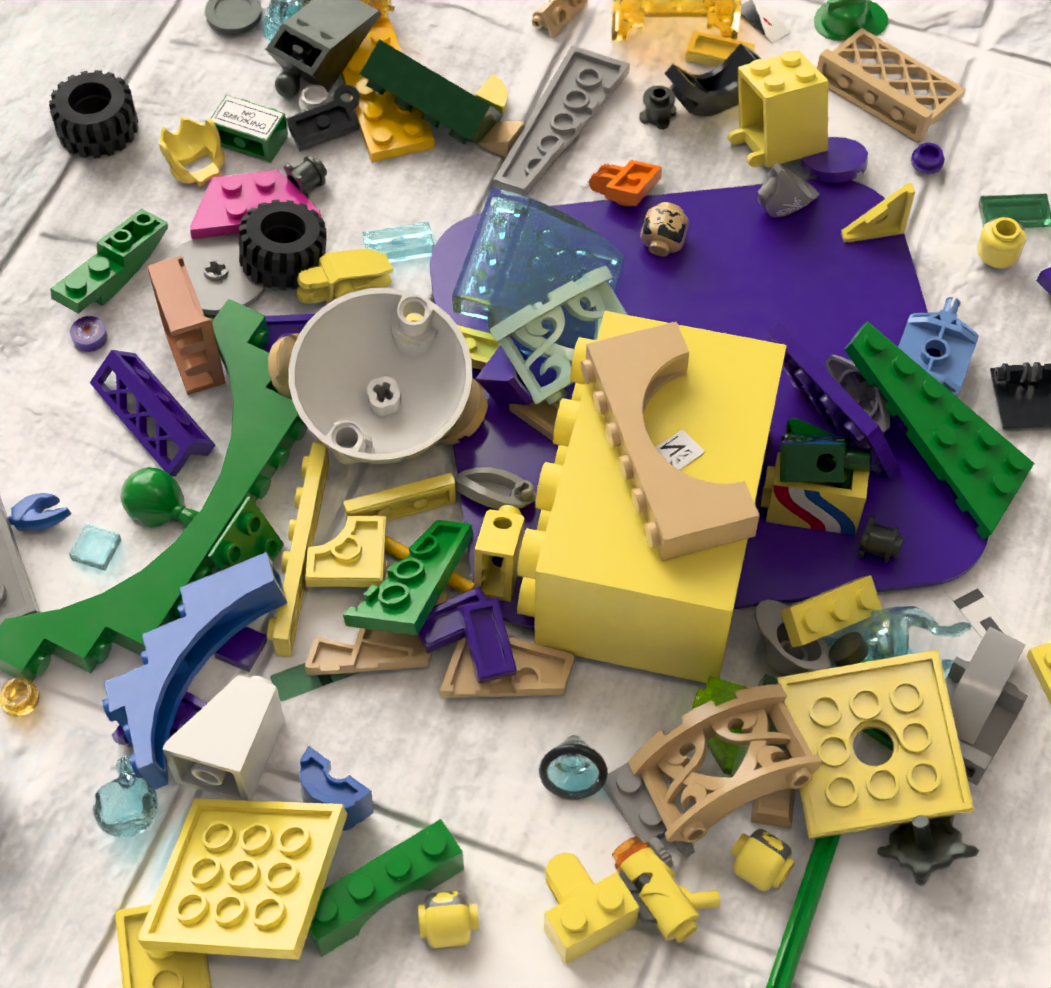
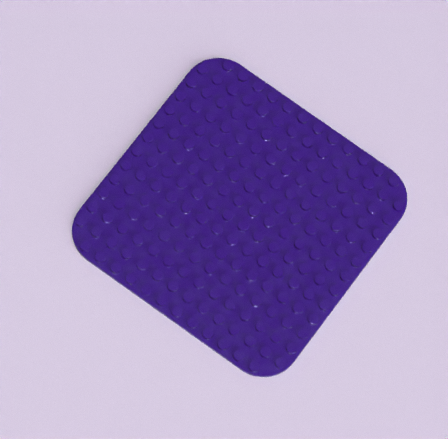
M816 178L806 179L804 181L812 185L820 195L802 209L780 218L771 217L766 208L759 203L758 191L763 184L645 196L637 206H622L616 201L601 200L480 213L467 217L447 229L436 242L430 257L433 301L459 326L491 333L489 329L529 304L533 306L540 301L543 305L550 301L547 297L548 293L572 280L573 282L579 280L590 271L607 266L613 276L608 283L626 313L630 316L667 323L676 321L678 325L768 342L773 341L767 331L779 321L827 372L825 362L831 355H838L851 360L844 349L867 321L898 347L910 315L914 313H928L905 234L844 243L841 230L885 200L881 194L872 188L855 181L824 183L816 180ZM663 202L673 203L681 207L684 214L688 217L689 227L681 250L669 253L667 256H657L649 251V247L641 240L640 234L643 223L650 208L658 206V204ZM580 300L581 307L586 310L585 302ZM562 306L565 325L561 336L554 343L575 349L579 337L594 340L595 321L580 320L572 316ZM542 320V327L550 329L542 336L547 339L553 331V325L548 320ZM511 336L516 346L528 358L533 351L523 346ZM929 348L926 350L930 356L941 357L940 350ZM542 355L530 365L531 372L541 387L552 383L557 377L556 371L551 368L540 375L541 365L548 359ZM782 367L755 501L759 520L755 537L748 538L734 609L757 607L761 601L768 599L779 601L783 604L801 602L869 575L872 576L878 593L941 585L967 573L982 556L989 536L984 540L975 530L979 525L968 510L962 512L955 502L958 496L947 481H939L905 434L909 429L898 414L893 417L890 413V428L885 432L884 437L901 472L890 479L883 472L877 476L872 471L869 472L866 501L855 536L766 522L768 508L761 507L767 467H775L777 454L781 452V436L785 435L787 420L797 418L836 436H839L840 433L832 423L828 425L815 410L816 407L809 398L804 400L799 395ZM472 368V379L476 380V377L482 370ZM576 383L565 388L568 395L563 397L564 399H572ZM486 390L483 391L488 405L484 420L470 437L465 435L458 439L459 443L453 445L457 474L464 470L480 467L501 469L530 481L534 485L535 494H537L542 467L545 462L555 463L559 446L553 444V441L509 410V404L496 403ZM460 494L464 523L472 524L474 533L467 546L470 573L474 583L475 546L486 511L499 510L487 507ZM536 496L532 503L519 509L521 515L525 518L524 534L527 528L537 530L541 509H536L535 507ZM871 514L877 516L876 524L891 529L897 526L899 527L898 535L904 536L898 558L890 556L888 563L884 562L883 557L865 552L863 558L857 557L860 542ZM493 556L492 562L495 566L501 567L503 558ZM517 576L511 602L498 600L503 620L518 627L535 630V617L517 614L519 593L523 577Z

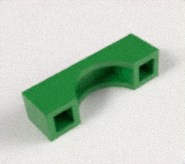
M439 819L322 890L308 932V936L321 957L357 936L364 924L376 912L393 900L416 890L430 891L464 870L463 851L442 819Z

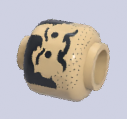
M663 202L658 204V206L650 208L646 214L640 234L642 242L649 247V251L657 256H667L669 253L681 250L689 227L688 217L684 214L681 207L673 203Z

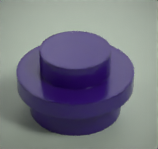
M934 143L919 145L911 156L912 166L924 174L939 172L945 162L942 149Z

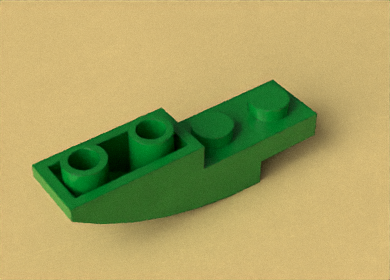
M141 208L97 242V253L50 288L51 299L78 314L93 302L103 306L125 286L147 261L167 231L168 222Z

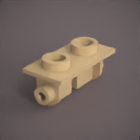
M548 0V4H544L532 14L533 19L531 23L537 29L547 28L551 38H554L588 0Z

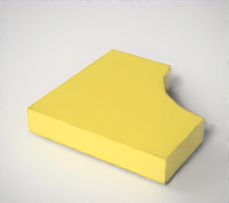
M348 516L345 528L335 539L324 545L308 547L306 586L371 587L373 584L379 586L384 581L386 516Z

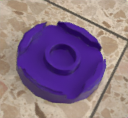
M828 137L827 151L801 158V167L804 173L809 177L810 173L816 175V180L824 183L851 181L857 178V173L862 171L863 174L867 170L868 152L865 146L856 140L845 137Z

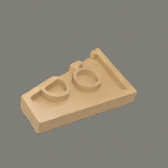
M466 637L457 641L439 691L440 698L564 695L575 663V654L508 637L517 668L516 675L477 683Z

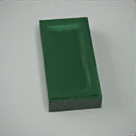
M1047 193L980 196L978 206L983 227L988 221L998 217L1014 219L1023 228L1051 227V209Z

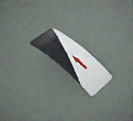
M749 0L734 9L751 21L771 43L790 34L789 29L782 21L756 0Z

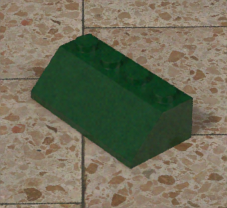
M380 39L360 72V75L369 80L366 84L367 87L382 96L387 90L396 96L393 102L411 112L413 107L424 112L421 117L422 120L437 129L441 123L451 129L448 135L466 145L468 140L478 144L496 122H499L503 117V114L490 104Z

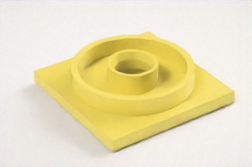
M939 650L777 678L778 684H781L787 695L784 701L785 706L812 754L819 755L822 761L820 767L812 775V780L804 787L799 788L809 840L911 823L913 818L919 815L926 816L928 819H935L974 811ZM868 728L884 731L893 743L891 758L879 766H869L862 763L856 757L853 750V741L858 733Z

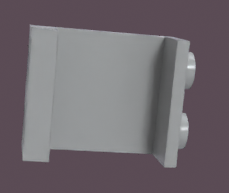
M957 656L945 679L949 699H951L970 661H964ZM1008 681L974 745L959 739L967 779L975 785H978L1028 697V695L1022 693L1014 684Z

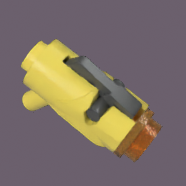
M638 836L626 840L612 853V857L616 862L614 865L615 869L639 906L638 917L643 923H654L666 940L674 938L677 942L686 940L698 929L696 922L700 915L697 910L720 907L721 900L718 890L690 893L685 887L678 886L673 879L675 873L657 857L648 842H642Z

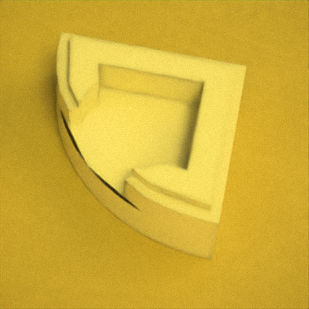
M492 74L475 96L504 114L507 108V89L502 80Z

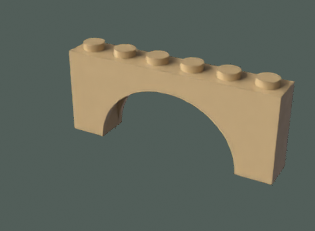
M676 321L587 343L586 360L581 361L583 378L586 384L592 383L595 390L593 392L595 409L598 415L604 414L608 423L605 425L608 442L611 447L617 446L619 451L618 465L622 478L624 480L630 479L633 487L631 498L637 514L643 513L646 520L644 531L650 548H657L661 561L755 537L759 520V513L745 481L722 484L707 482L689 476L671 465L658 452L647 433L643 413L650 399L668 382L687 375L689 350Z

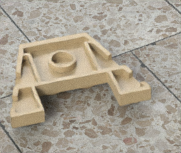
M387 560L384 563V580L388 577L387 569L390 567ZM442 591L434 606L447 601L448 594ZM360 628L354 645L315 637L305 664L306 675L313 676L429 667L433 652L427 654L417 635Z

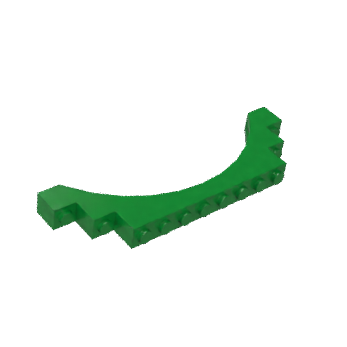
M228 299L212 321L219 355L230 379L233 396L231 438L221 473L200 512L178 539L151 563L107 591L61 609L5 618L0 625L1 671L31 685L37 676H41L47 670L51 661V655L54 654L92 673L97 664H102L109 656L112 642L141 656V652L146 650L142 634L181 618L178 605L183 604L180 587L212 575V569L215 564L208 557L209 553L246 498L249 496L256 503L258 498L263 499L270 488L271 478L277 469L281 470L284 468L289 459V450L295 441L302 440L308 429L300 418L292 399L279 394L272 383L268 371L269 352L263 350L270 337L265 315Z

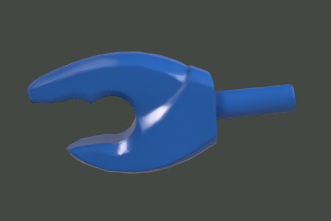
M36 493L23 498L11 508V516L8 519L10 525H14L18 531H42L59 524L69 517L71 512L67 507L43 512L45 509L57 505L60 499L50 493Z

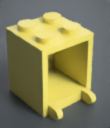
M799 50L786 51L780 56L765 60H754L750 64L738 67L740 129L731 131L727 139L732 145L746 142L753 151L746 159L751 167L765 165L769 168L776 162L782 164L828 150V80Z

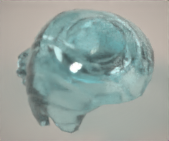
M130 755L122 756L117 760L118 778L96 791V804L93 805V815L100 829L106 834L118 838H131L146 831L154 822L158 811L156 790L150 787L144 777H136L130 764Z

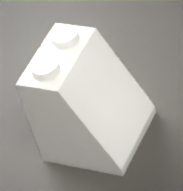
M238 675L169 738L163 747V752L175 782L232 800L252 801L285 722L277 686L260 676L248 678Z

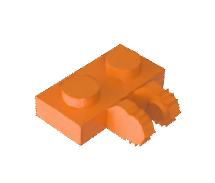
M631 160L625 167L604 164L599 167L598 172L591 175L588 183L593 192L605 195V199L616 201L622 206H637L661 180L662 167Z

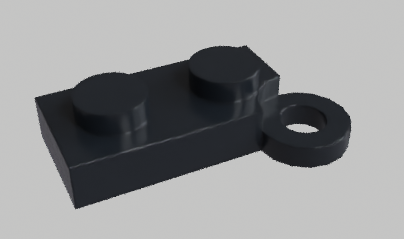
M341 85L334 92V101L286 118L287 127L299 152L360 130V123L353 110L358 106L360 100L359 92L355 87ZM343 94H350L353 99L350 102H344L340 97Z

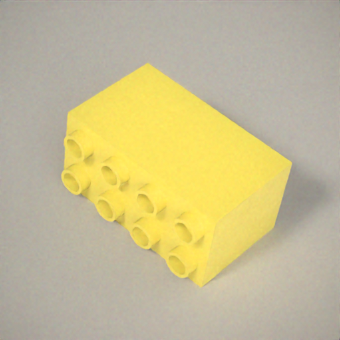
M604 311L597 340L579 337L575 346L570 382L576 384L572 399L562 398L558 408L553 434V444L559 445L555 463L545 462L540 474L535 503L536 509H541L537 530L526 529L520 548L517 576L523 577L519 593L517 614L535 617V644L575 654V656L718 686L748 539L661 561L656 547L650 548L644 531L646 520L643 513L637 514L631 498L633 487L630 479L624 480L622 478L618 465L619 451L617 446L611 447L608 442L605 425L608 423L604 414L598 415L593 401V392L595 390L592 383L586 384L583 378L581 361L586 360L587 343L667 324V322ZM678 325L689 350L687 375L678 377L665 384L648 402L643 413V419L650 440L656 448L680 430H684L705 452L680 469V471L696 479L712 483L728 484L745 481L755 504L786 345Z

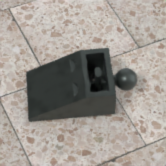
M312 0L283 22L265 49L282 68L288 70L280 73L275 80L277 93L285 98L295 96L301 87L300 78L313 85H320L329 92L380 17L381 12L360 0Z

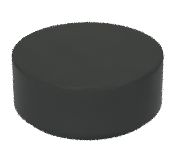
M850 632L840 637L831 646L829 658L836 667L858 664L867 657L870 646L859 632Z

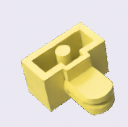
M561 853L555 855L546 866L545 883L559 905L544 913V931L565 965L637 924L639 906L617 872L595 884L579 858L574 854Z

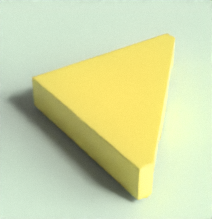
M907 183L841 230L844 243L904 234L915 196L913 184Z

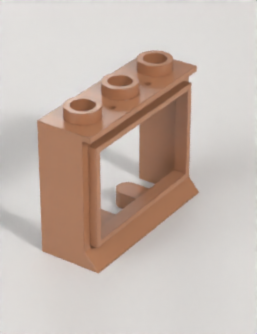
M183 256L165 259L148 265L147 268L163 329L187 395L225 384L212 320L204 316L184 264Z

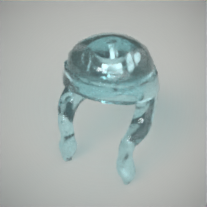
M893 606L872 611L871 617L866 621L862 630V636L870 646L866 658L875 661L913 654L908 645V628L911 626L923 628L938 637H958L971 630V624L960 622L950 626H939L931 615L919 607ZM941 660L943 673L949 672L953 660Z

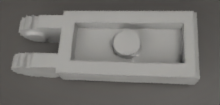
M626 763L608 774L602 788L643 848L651 847L657 857L670 868L673 866L671 854L661 842V839L666 837L664 833L667 831V828L641 775H634L629 764ZM673 841L684 857L687 858L695 853L692 843Z

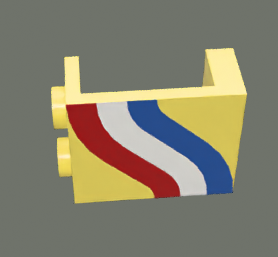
M778 452L775 467H767L765 485L763 487L761 507L768 508L766 522L855 536L866 501L869 472L852 471L848 489L803 482H780V452Z

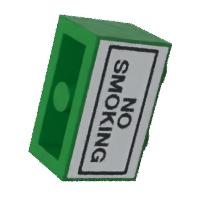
M227 94L211 116L219 133L221 147L272 163L289 136L285 113Z

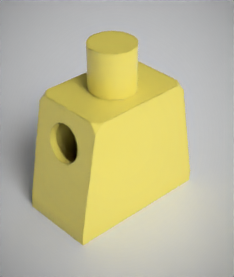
M511 505L501 506L499 511H486L475 546L474 589L480 587L486 598L498 597V600L509 602L512 600L517 579V566L524 537L525 518L521 515L519 509ZM493 556L503 558L501 567L493 564Z

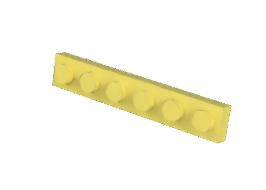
M312 442L310 456H304L302 461L301 475L305 480L303 487H297L295 509H298L297 519L291 518L288 539L292 543L290 551H284L281 566L282 573L285 574L282 585L287 604L278 608L276 618L271 617L268 625V640L273 641L276 656H292L306 586L308 547L314 546L330 465L328 448L322 443Z

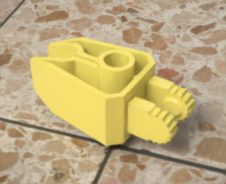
M370 249L328 252L319 259L318 267L309 268L299 273L297 282L300 287L297 289L296 296L302 304L326 301L329 304L333 300L351 292L368 288H387L392 283L389 274L393 272V267L386 254Z

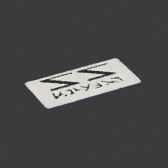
M680 430L656 447L658 452L678 470L705 452L684 430Z

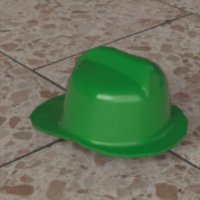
M827 0L826 4L822 5L814 16V26L818 33L832 40H847L861 28L876 36L882 33L888 25V15L884 8L871 0Z

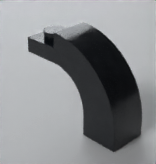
M740 43L722 64L707 73L694 75L672 64L664 74L673 83L670 89L674 92L675 97L690 114L695 116H712L739 105L738 67L750 64L752 61L761 58L756 52Z

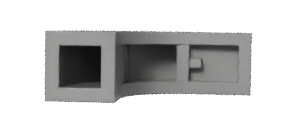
M989 627L950 699L958 738L971 745H974L1026 646V644L992 627Z

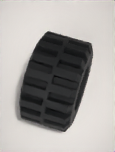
M94 70L93 73L83 71L80 72V75L75 76L73 74L67 77L68 81H61L57 85L58 90H53L50 95L52 100L49 101L50 114L57 137L63 148L67 147L68 152L73 155L79 153L80 157L87 158L88 156H93L94 159L101 158V155L105 154L111 156L115 154L114 151L125 149L126 142L131 143L135 138L134 133L138 132L136 109L129 85L125 84V80L121 77L115 78V74L111 72L103 74L102 70Z
M272 200V203L262 202L258 204V208L252 207L249 209L247 215L242 217L241 225L239 226L240 266H243L245 275L251 276V280L256 284L264 283V287L269 289L272 287H279L278 290H286L287 287H292L293 290L300 287L297 282L299 273L309 268L318 267L319 259L326 253L327 229L325 228L323 218H318L319 213L314 209L308 210L307 205L303 203L299 205L294 204L292 200H287L286 202Z

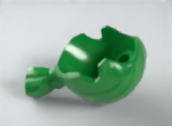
M147 467L139 469L129 475L122 486L120 498L124 510L132 520H139L146 527H158L174 519L179 521L186 529L199 513L183 505L184 495L179 484L168 472L159 468Z

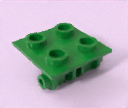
M248 496L208 557L219 571L267 552L273 562L284 543L253 499Z

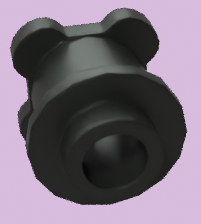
M652 86L644 92L643 102L645 110L640 112L639 120L643 124L650 123L656 125L658 129H667L670 125V118L676 115V107L674 105L675 94L666 86Z
M306 156L303 158V163L295 168L289 163L284 166L287 178L307 198H309L308 190L316 185L323 186L326 184L325 176L327 175V170L318 158L313 159L311 156Z
M871 514L860 542L857 557L863 558L865 552L883 557L884 562L888 563L890 556L898 558L904 536L898 535L899 527L897 526L891 529L876 524L877 516Z

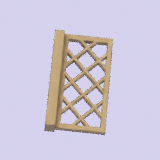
M863 28L859 29L835 50L831 51L827 48L819 56L817 64L818 71L828 80L829 89L918 143L926 137L928 128L959 102L966 92L965 88ZM862 41L872 47V49H858L857 44ZM844 58H852L854 64ZM861 59H875L876 64H862ZM883 59H892L898 64H884ZM871 74H879L880 79ZM887 74H901L902 80H888ZM909 74H918L924 80H910ZM898 90H905V91H906V95L903 94V93H901V92L898 91ZM913 90H927L929 96L914 95ZM935 90H945L951 95L937 96ZM923 105H932L933 111Z

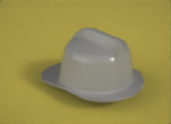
M769 599L758 604L755 608V620L758 628L766 638V659L776 672L783 676H789L791 674L829 669L833 663L829 658L830 648L821 638L803 646L792 648L780 612L781 609L788 606L779 601Z

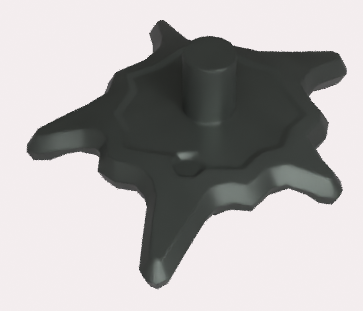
M919 815L914 817L911 823L899 824L889 834V844L885 847H879L877 854L883 858L897 860L902 868L912 871L916 884L924 886L932 872L950 867L956 859L975 857L979 850L975 846L961 842L962 833L953 827L955 815L928 819L926 816Z

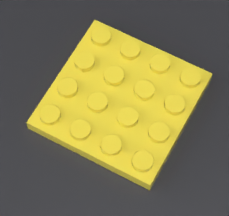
M194 799L138 937V942L143 949L299 960L348 815L343 804Z

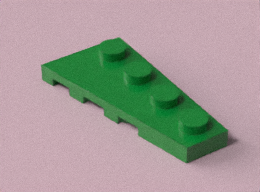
M436 520L408 548L410 555L400 562L395 561L387 569L388 577L379 586L373 584L363 594L364 601L357 608L351 606L343 614L345 625L348 627L418 635L474 536L472 524Z

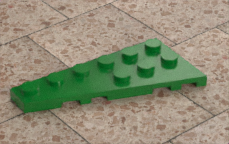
M867 321L844 349L869 385L879 388L888 401L885 407L893 417L898 414L909 429L905 433L939 481H947L958 496V499L955 500L962 512L969 511L979 525L975 530L983 540L993 533L1035 463Z

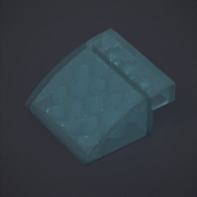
M491 187L452 294L453 312L487 319L488 333H491L489 329L529 304L533 306L540 301L543 305L550 301L547 297L548 293L572 280L575 282L586 273L603 266H607L613 276L608 283L615 292L625 255L599 233L568 214L523 195ZM580 300L581 307L586 310L585 302ZM562 306L565 325L561 336L554 343L575 349L579 337L594 340L595 321L580 320L572 316ZM542 320V327L550 329L542 336L547 339L553 331V325L548 320ZM511 336V339L522 353H533L532 350L526 348Z

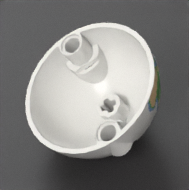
M368 288L351 292L321 308L307 322L298 335L291 352L288 368L290 393L300 418L311 433L322 444L332 450L334 457L343 464H354L357 462L371 464L396 463L412 459L429 451L439 444L457 424L470 395L472 383V360L468 344L452 318L432 301L418 294L393 288ZM411 313H419L423 316L421 320L416 322L406 319L407 315ZM385 394L391 397V400L385 398L384 402L378 401V397L384 398ZM341 441L357 442L351 448H342L338 445Z

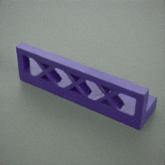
M117 350L109 352L89 383L161 468L171 476L176 477L191 454L208 456L215 447V443L136 353ZM113 371L116 374V390L111 391L104 382ZM127 394H133L136 397V413L131 414L127 410ZM147 417H153L156 421V437H150L147 433ZM173 440L180 448L172 461L167 457V441Z

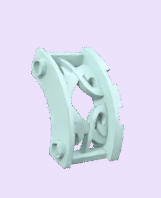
M607 266L590 271L575 282L572 280L548 293L547 297L550 300L548 303L543 305L540 301L533 306L529 304L489 329L496 342L501 344L533 397L532 400L535 405L545 400L549 406L568 395L565 388L573 384V382H570V372L575 349L554 343L561 336L565 325L562 306L572 316L580 320L595 321L594 340L598 338L604 311L628 315L608 283L613 276ZM580 300L585 302L586 310L581 307ZM542 320H548L553 325V331L547 339L542 336L550 329L542 327ZM511 336L523 346L533 351L526 360L523 359ZM540 355L548 358L541 365L540 375L544 374L549 368L554 369L557 373L556 379L543 387H540L529 368Z

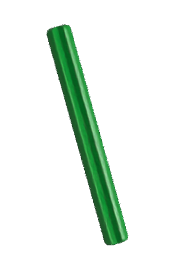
M841 834L816 838L766 988H791Z

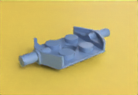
M948 297L945 300L943 310H940V312L911 314L898 347L958 398L979 335L957 318V311L961 304L960 300L955 298L953 307L950 308L953 297ZM929 348L938 349L943 353V356H930L926 350Z

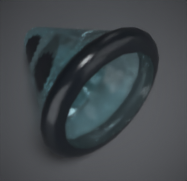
M572 734L560 745L545 754L539 766V777L544 787L552 794L565 799H582L592 796L601 790L608 777V768L605 760L597 751L592 749L581 736Z

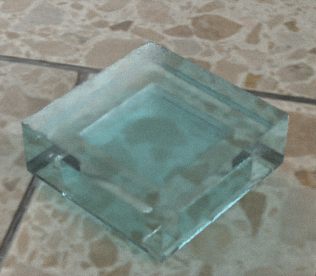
M85 523L69 552V556L72 561L106 571L121 542L120 534Z

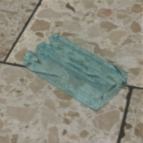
M429 221L362 232L365 249L386 254L390 262L431 256L434 248Z

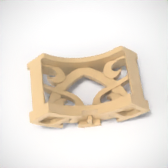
M781 684L763 685L734 692L736 698L718 706H715L713 700L692 709L681 716L684 723L668 734H665L662 730L658 731L628 761L633 774L641 775L667 828L664 834L668 842H696L703 838L707 831L719 820L744 804L773 792L790 788H802L812 780V775L820 767L822 761L819 755L812 754L785 706L784 701L787 695ZM770 719L778 732H769ZM743 726L741 728L743 734L730 732L732 729ZM718 736L723 741L733 745L749 746L743 762L733 777H714L696 773L706 758L707 740ZM768 744H785L792 759L774 763L773 760L775 758H786L780 748L769 746ZM695 748L696 752L691 761L688 756L684 757ZM662 774L673 780L669 789ZM686 787L681 796L682 806L686 810L689 802L696 801V804L681 815L675 799L681 790Z

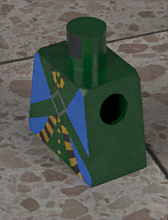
M790 434L781 442L780 482H845L850 471H871L872 451L870 448H850V437ZM824 454L833 455L836 459V464L827 462Z

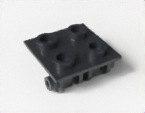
M1024 362L1023 365L1003 363L1001 367L990 368L1002 429L1051 427V363L1044 364V366H1041L1040 362H1034L1033 366H1030L1029 362Z

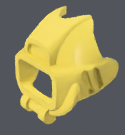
M181 117L180 127L176 133L169 132L165 127H162L159 147L163 157L171 166L170 172L177 180L184 183H196L198 187H202L212 177L221 176L220 168L224 164L225 155L221 149L218 130L211 118L206 119L205 124L187 117ZM203 156H209L213 160V163L192 174L184 168V166Z

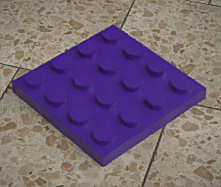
M778 321L767 332L774 343L786 345L782 367L786 371V376L793 383L794 389L804 400L809 398L816 407L815 410L828 425L832 423L840 432L839 436L850 437V448L871 449V471L876 476L883 472L890 479L901 472L879 425Z

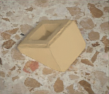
M522 121L496 122L482 139L480 146L506 158L524 128L525 123Z

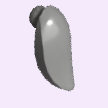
M492 467L464 470L455 476L457 492L480 504L498 510L504 505H511L518 509L524 508L532 503L536 496L534 485L530 481L501 469Z

